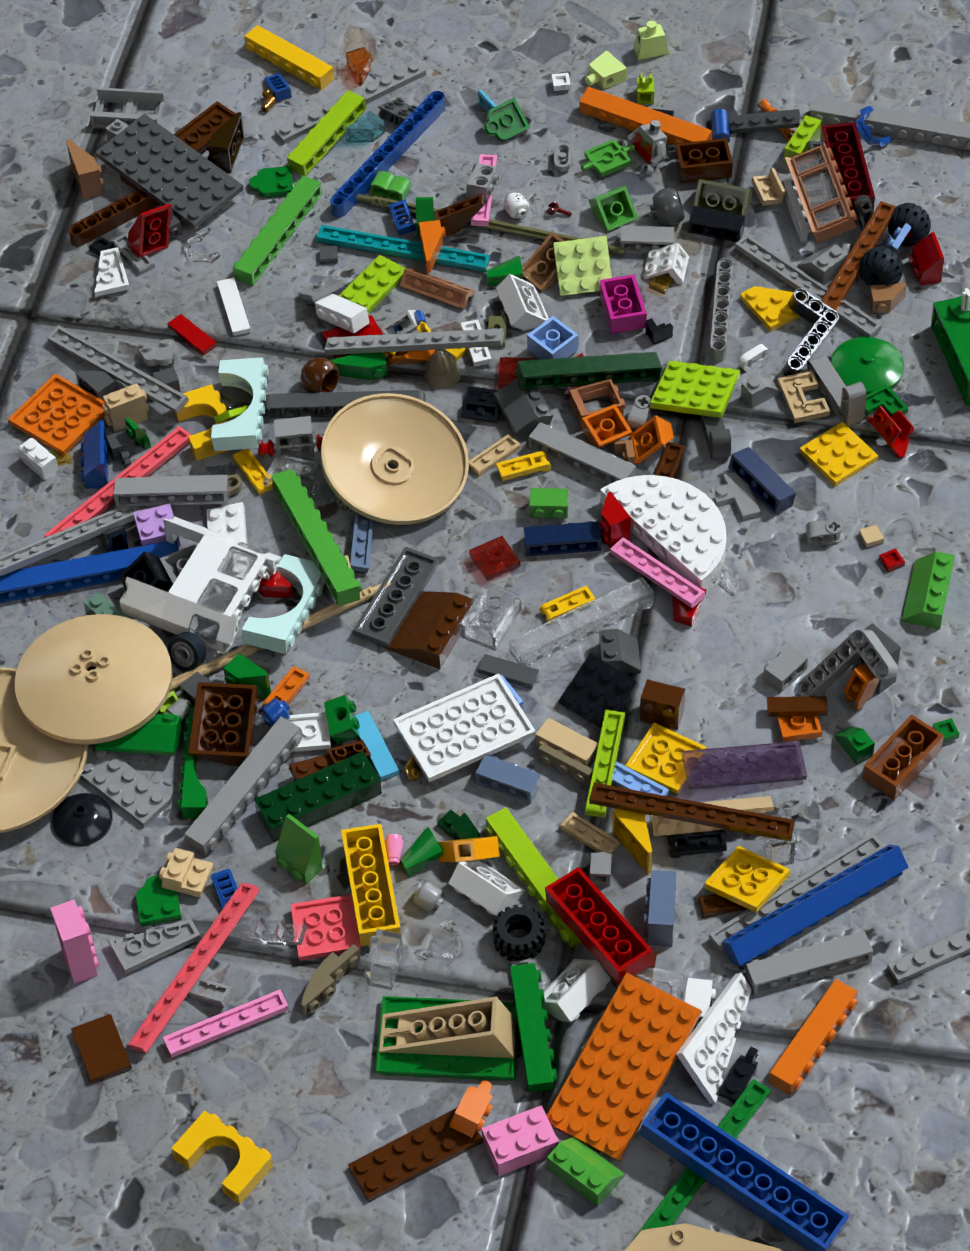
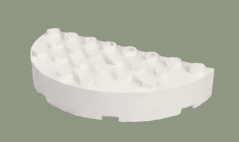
M657 475L624 478L600 489V504L604 506L607 493L611 491L631 516L630 531L676 573L700 588L708 589L713 584L725 561L726 527L719 509L706 494L684 481Z

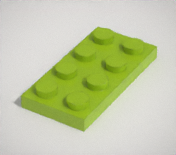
M379 255L339 296L367 308V313L369 314L401 282L406 268Z

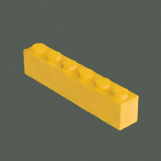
M259 25L255 26L244 36L247 50L319 90H323L334 80V69L331 65Z

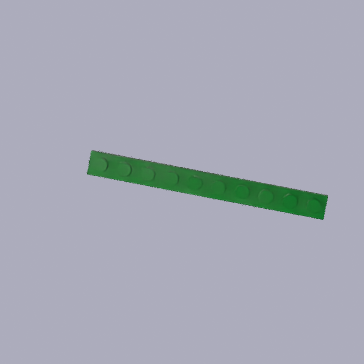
M752 1079L717 1127L737 1139L768 1098L771 1090L755 1079ZM686 1168L641 1230L674 1225L706 1180L689 1168Z

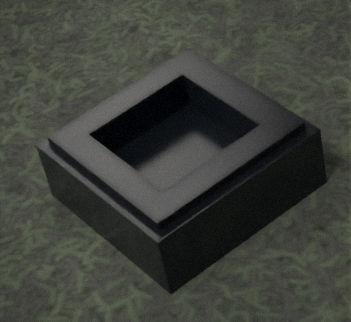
M99 236L89 246V251L100 256L101 251L114 248V244Z

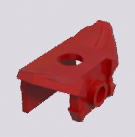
M879 406L873 417H867V421L872 424L887 442L897 458H903L909 444L908 436L913 433L914 427L900 410L894 412L892 417H890L883 407Z

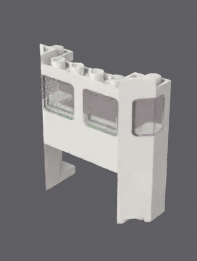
M174 516L170 520L163 519L167 542L174 544L177 537L181 536L199 544L169 592L127 577L125 581L127 591L123 593L120 599L121 612L177 635L183 632L194 633L203 641L205 646L225 653L227 648L232 646L234 638L239 631L238 621L241 618L242 610L249 605L251 595L258 590L261 579L269 580L271 575L276 573L282 557Z

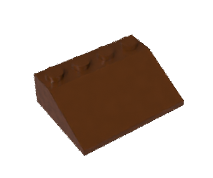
M423 591L389 645L388 650L441 670L474 614V599L454 592Z
M198 682L189 755L229 766H240L252 752L259 698L257 685Z

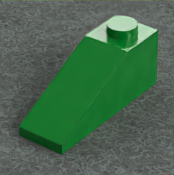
M383 352L359 353L331 359L338 367L340 376L366 380L387 376V364Z

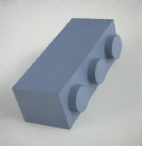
M485 755L475 773L476 784L530 804L540 787L539 773L531 769L527 770L519 767L515 763L502 761L495 756Z

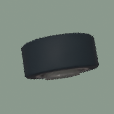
M183 632L173 638L168 644L170 660L181 670H193L202 664L206 658L205 645L194 633Z

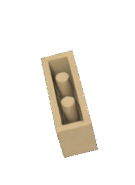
M550 718L545 721L536 733V746L538 748L544 743L588 767L596 759L599 743Z

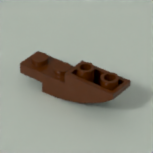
M360 740L327 749L325 755L292 763L289 765V770L296 781L362 751L367 759L371 757V753L364 741Z

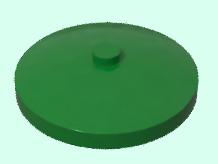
M857 337L847 340L836 348L831 357V364L844 384L849 386L862 382L866 389V395L885 385L894 389L903 376L904 362L900 352L893 345L879 338Z

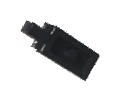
M750 1047L746 1056L740 1055L723 1083L719 1096L734 1103L738 1100L757 1071L758 1062L755 1060L758 1057V1049Z

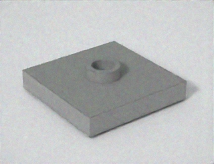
M327 277L299 291L298 295L301 299L315 302L343 288L344 285L341 280Z

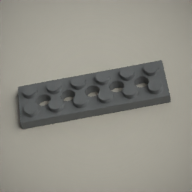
M404 547L353 629L354 635L389 647L438 567L439 559ZM412 567H418V568H419V569L416 570V571H411V570H409V568H412ZM405 580L410 582L407 585L401 584ZM393 595H401L398 599L392 598ZM391 608L393 611L385 613L383 610ZM376 623H384L382 627L375 626Z

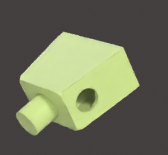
M648 21L647 27L637 30L633 49L638 60L669 54L665 33L662 26L655 21Z
M605 51L589 64V76L585 77V82L588 86L596 83L602 89H607L627 80V67L611 53Z

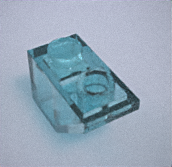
M369 111L345 129L346 141L349 143L374 142L385 134L384 121Z

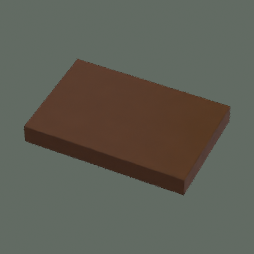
M111 1014L71 1028L91 1083L132 1069Z

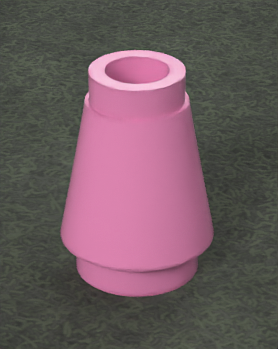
M389 834L386 836V840H384L388 863L391 866H397L400 864L404 841L401 835Z

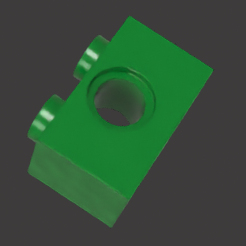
M346 695L324 702L329 732L333 740L339 744L359 737L358 729L360 724L357 717H355L354 712L357 709L354 701H350Z

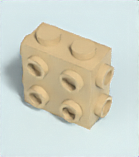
M137 383L103 396L104 404H102V407L107 415L104 418L107 426H111L114 432L125 429V419L127 417L136 424L148 420L147 412L149 407L145 401L147 395L144 389H140Z

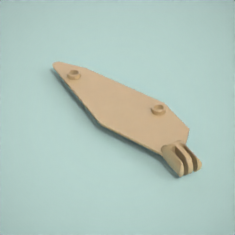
M684 1223L641 1230L630 1245L622 1251L782 1250Z

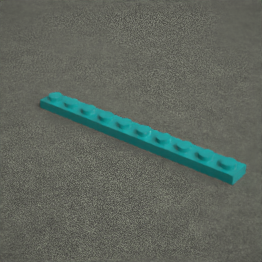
M321 225L316 236L317 242L425 261L421 242ZM442 246L435 263L486 272L490 262V255Z

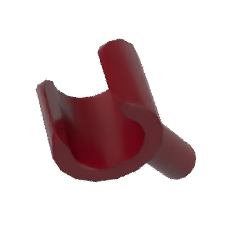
M551 202L548 205L551 208L546 210L549 215H553L556 212L568 216L572 215V212L560 208L557 202Z

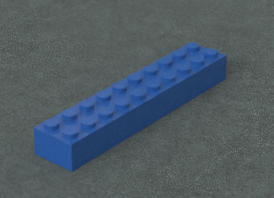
M666 1092L641 1124L640 1136L807 1250L828 1251L846 1227L849 1219L848 1214Z

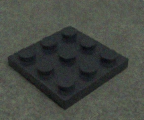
M590 653L558 702L599 729H602L605 710L621 712L639 683Z

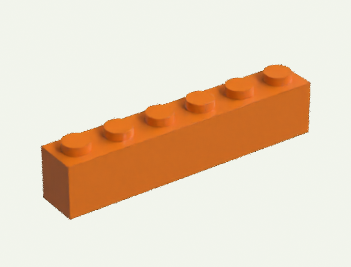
M837 979L834 980L770 1071V1084L789 1095L795 1089L799 1090L803 1084L805 1074H810L813 1070L816 1058H821L826 1050L825 1045L834 1040L837 1028L845 1024L848 1012L854 1011L858 1004L857 990Z

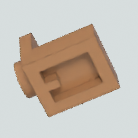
M632 439L615 441L614 455H622L624 461L635 465Z

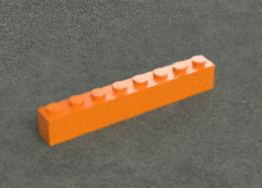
M589 86L579 101L580 112L624 127L632 132L643 124H651L652 120H657L661 123L660 130L667 136V143L676 146L678 143L712 140V130Z

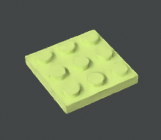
M607 236L553 243L560 296L599 291L600 280L612 278Z

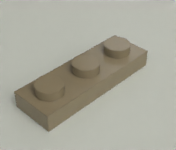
M544 743L539 747V760L543 764L550 765L560 773L573 777L577 782L590 786L593 769Z

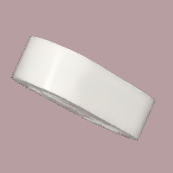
M759 344L743 354L738 360V365L744 371H748L763 362L768 357L770 350L763 344Z

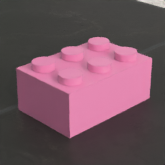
M542 1105L481 1128L483 1143L498 1176L547 1158L559 1144Z

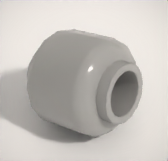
M429 881L420 882L412 894L414 904L427 912L432 911L433 908L438 909L444 900L441 898L442 890Z

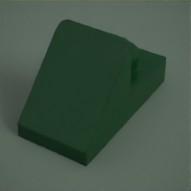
M449 810L437 821V826L454 840L480 837V833L466 813L459 816L453 810Z

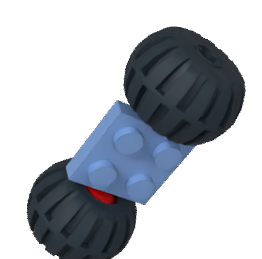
M903 203L894 209L893 216L887 226L891 236L884 245L886 246L868 250L860 260L859 274L866 285L884 284L888 286L890 284H897L903 274V263L895 252L901 243L905 246L916 245L929 235L931 229L930 217L921 206H916L914 203Z

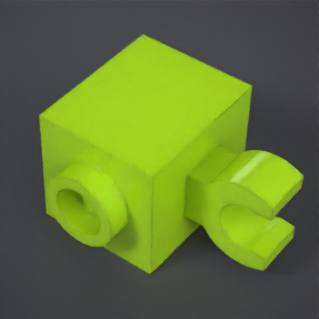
M642 73L637 77V104H654V77H652L651 73H649V77H643Z

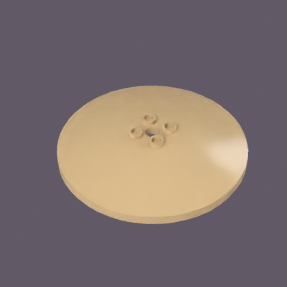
M373 394L347 404L329 422L320 449L321 466L324 476L336 496L358 514L386 524H417L442 514L460 496L469 470L466 444L453 422L429 403L402 394ZM388 464H395L397 468L391 469L388 467Z
M109 614L76 617L47 630L28 647L16 670L15 694L24 717L41 733L53 739L73 744L109 742L122 738L141 728L161 709L172 685L171 660L163 641L150 628L140 622L127 617ZM89 667H96L94 670L87 671Z

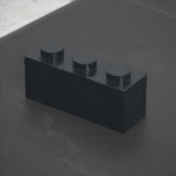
M694 206L689 219L688 233L738 242L745 228V216Z

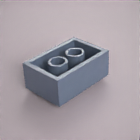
M651 870V878H647L644 937H648V945L672 946L676 892V872Z

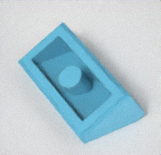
M481 89L478 90V103L487 112L497 106Z

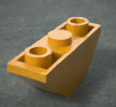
M498 836L438 841L444 854L439 857V862L471 861L500 856Z

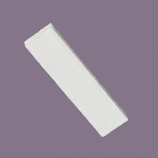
M229 278L217 281L233 336L250 333V326L235 279Z

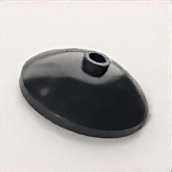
M79 793L67 797L56 807L52 817V825L56 835L65 843L75 846L90 845L101 840L109 832L113 822L110 805L102 797L91 793Z

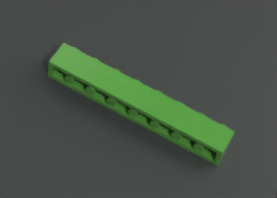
M302 176L295 183L292 191L286 195L282 204L278 205L276 212L269 217L267 224L260 229L259 234L252 240L248 249L244 250L239 261L235 262L233 266L235 280L251 286L255 285L321 197V182Z

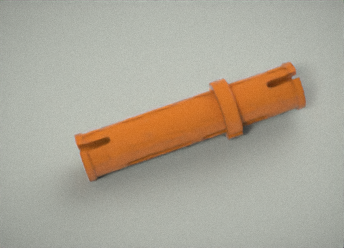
M767 99L761 100V104H758V107L763 112L778 111L771 106ZM792 128L779 129L787 140H790L793 136L792 134L795 133Z

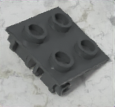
M395 99L378 106L381 109L379 112L381 118L398 126L417 108L414 105L404 103L402 99Z

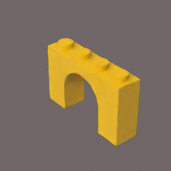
M211 384L183 393L188 397L189 401L178 414L175 412L174 414L178 422L200 415L214 418V416L226 412L227 409L225 404L220 402L219 391H215ZM227 420V421L220 422V423H216V424H222V423H225V422H228V421H231V420ZM212 428L188 436L190 449L196 461L229 451H214L211 440Z
M204 1110L171 1148L173 1158L188 1169H191L201 1156L213 1147L227 1146L237 1151L240 1155L239 1162L221 1185L223 1193L240 1205L273 1167L272 1156L266 1149H260L255 1146V1143L249 1137L239 1135L233 1126H226L217 1115L209 1114Z

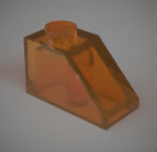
M365 47L346 52L347 66L359 86L363 85L372 70L371 62H373V58Z

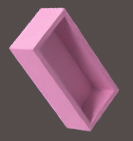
M75 900L51 907L61 950L74 984L98 976L96 967H99V963L93 946L91 931L88 923L85 921L82 907H77Z

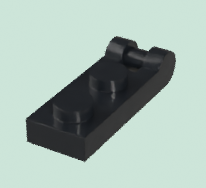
M724 830L675 834L667 838L668 844L671 846L669 850L671 858L727 851Z

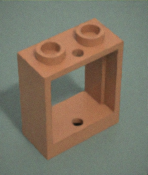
M611 379L569 390V402L581 428L583 417L602 410L598 409L587 412L584 401L608 395L612 404H616L623 416V409L626 408L623 398L619 397V389L617 385L613 384Z

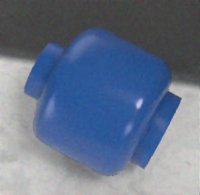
M273 699L262 707L261 717L271 727L281 716L289 720L290 714L288 711L291 708L285 700L280 702L278 699Z

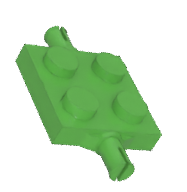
M615 139L584 151V156L589 162L581 164V170L584 172L593 168L602 178L631 166V159L627 156V153L635 151V147L633 144L622 147Z

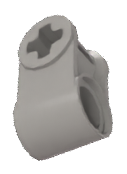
M640 395L635 399L627 420L630 428L638 429L649 421L651 416L650 397Z
M834 519L808 522L806 524L808 544L818 546L840 543L843 537L841 533L843 530L842 523Z

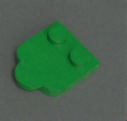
M515 97L490 109L487 113L488 121L483 126L486 135L490 137L496 136L501 141L508 140L530 128Z
M291 166L261 169L256 176L250 178L249 185L252 190L259 191V195L264 198L286 196L293 189Z
M159 876L149 877L145 882V886L136 893L141 927L181 920L177 892L162 888V879Z

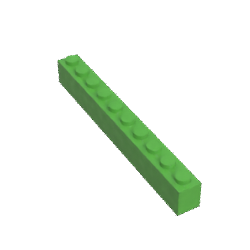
M293 469L271 475L272 486L276 496L337 605L342 606L360 600V592L362 591L360 581H356L353 569H349L346 557H342L341 549L338 544H335L333 534L328 532L326 522L321 520V514L318 509H315L313 499L308 497L306 487H302L300 476L296 475Z

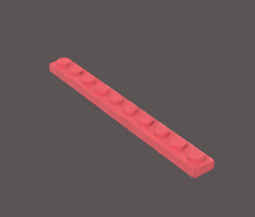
M178 426L115 478L148 477L189 443L188 436H191V434ZM115 478L44 535L45 538L99 516L115 503Z
M247 883L239 885L128 1043L132 1050L147 1053L170 1018L174 1015L177 1008L186 998L191 988L198 981V978L260 890L256 885Z

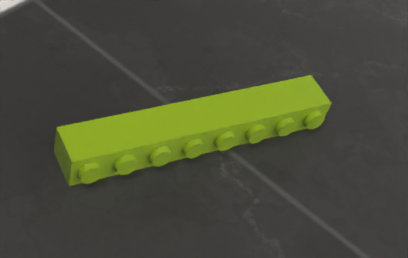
M507 807L486 817V827H484L488 837L498 836L499 852H503L508 865L514 867L518 879L521 882H525L529 894L532 897L535 896L539 908L542 912L545 911L551 925L558 928L561 939L564 942H568L571 948L581 943L578 937L546 902L545 887L558 880V878Z

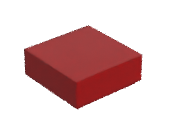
M896 548L879 555V561L888 573L905 566V561Z

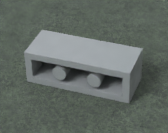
M621 225L620 247L625 248V253L648 254L649 251L674 244V227Z

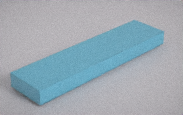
M369 711L355 715L360 724L358 729L359 739L364 741L370 751L371 757L369 759L380 780L398 775L399 769Z

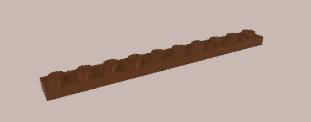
M600 783L593 784L589 804L790 842L795 826V820Z

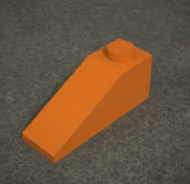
M440 220L419 223V234L427 273H431L443 246V237H446L445 228L441 227Z

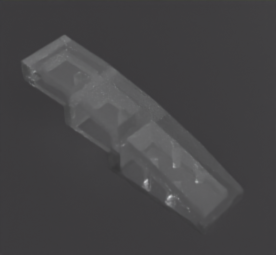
M261 916L242 917L226 939L267 945H302L307 926L304 923L286 924L283 920L265 921Z

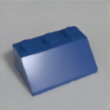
M99 421L84 434V442H81V453H84V456H81V467H84V470H81V481H85L86 489L103 488L108 484V444L104 421Z

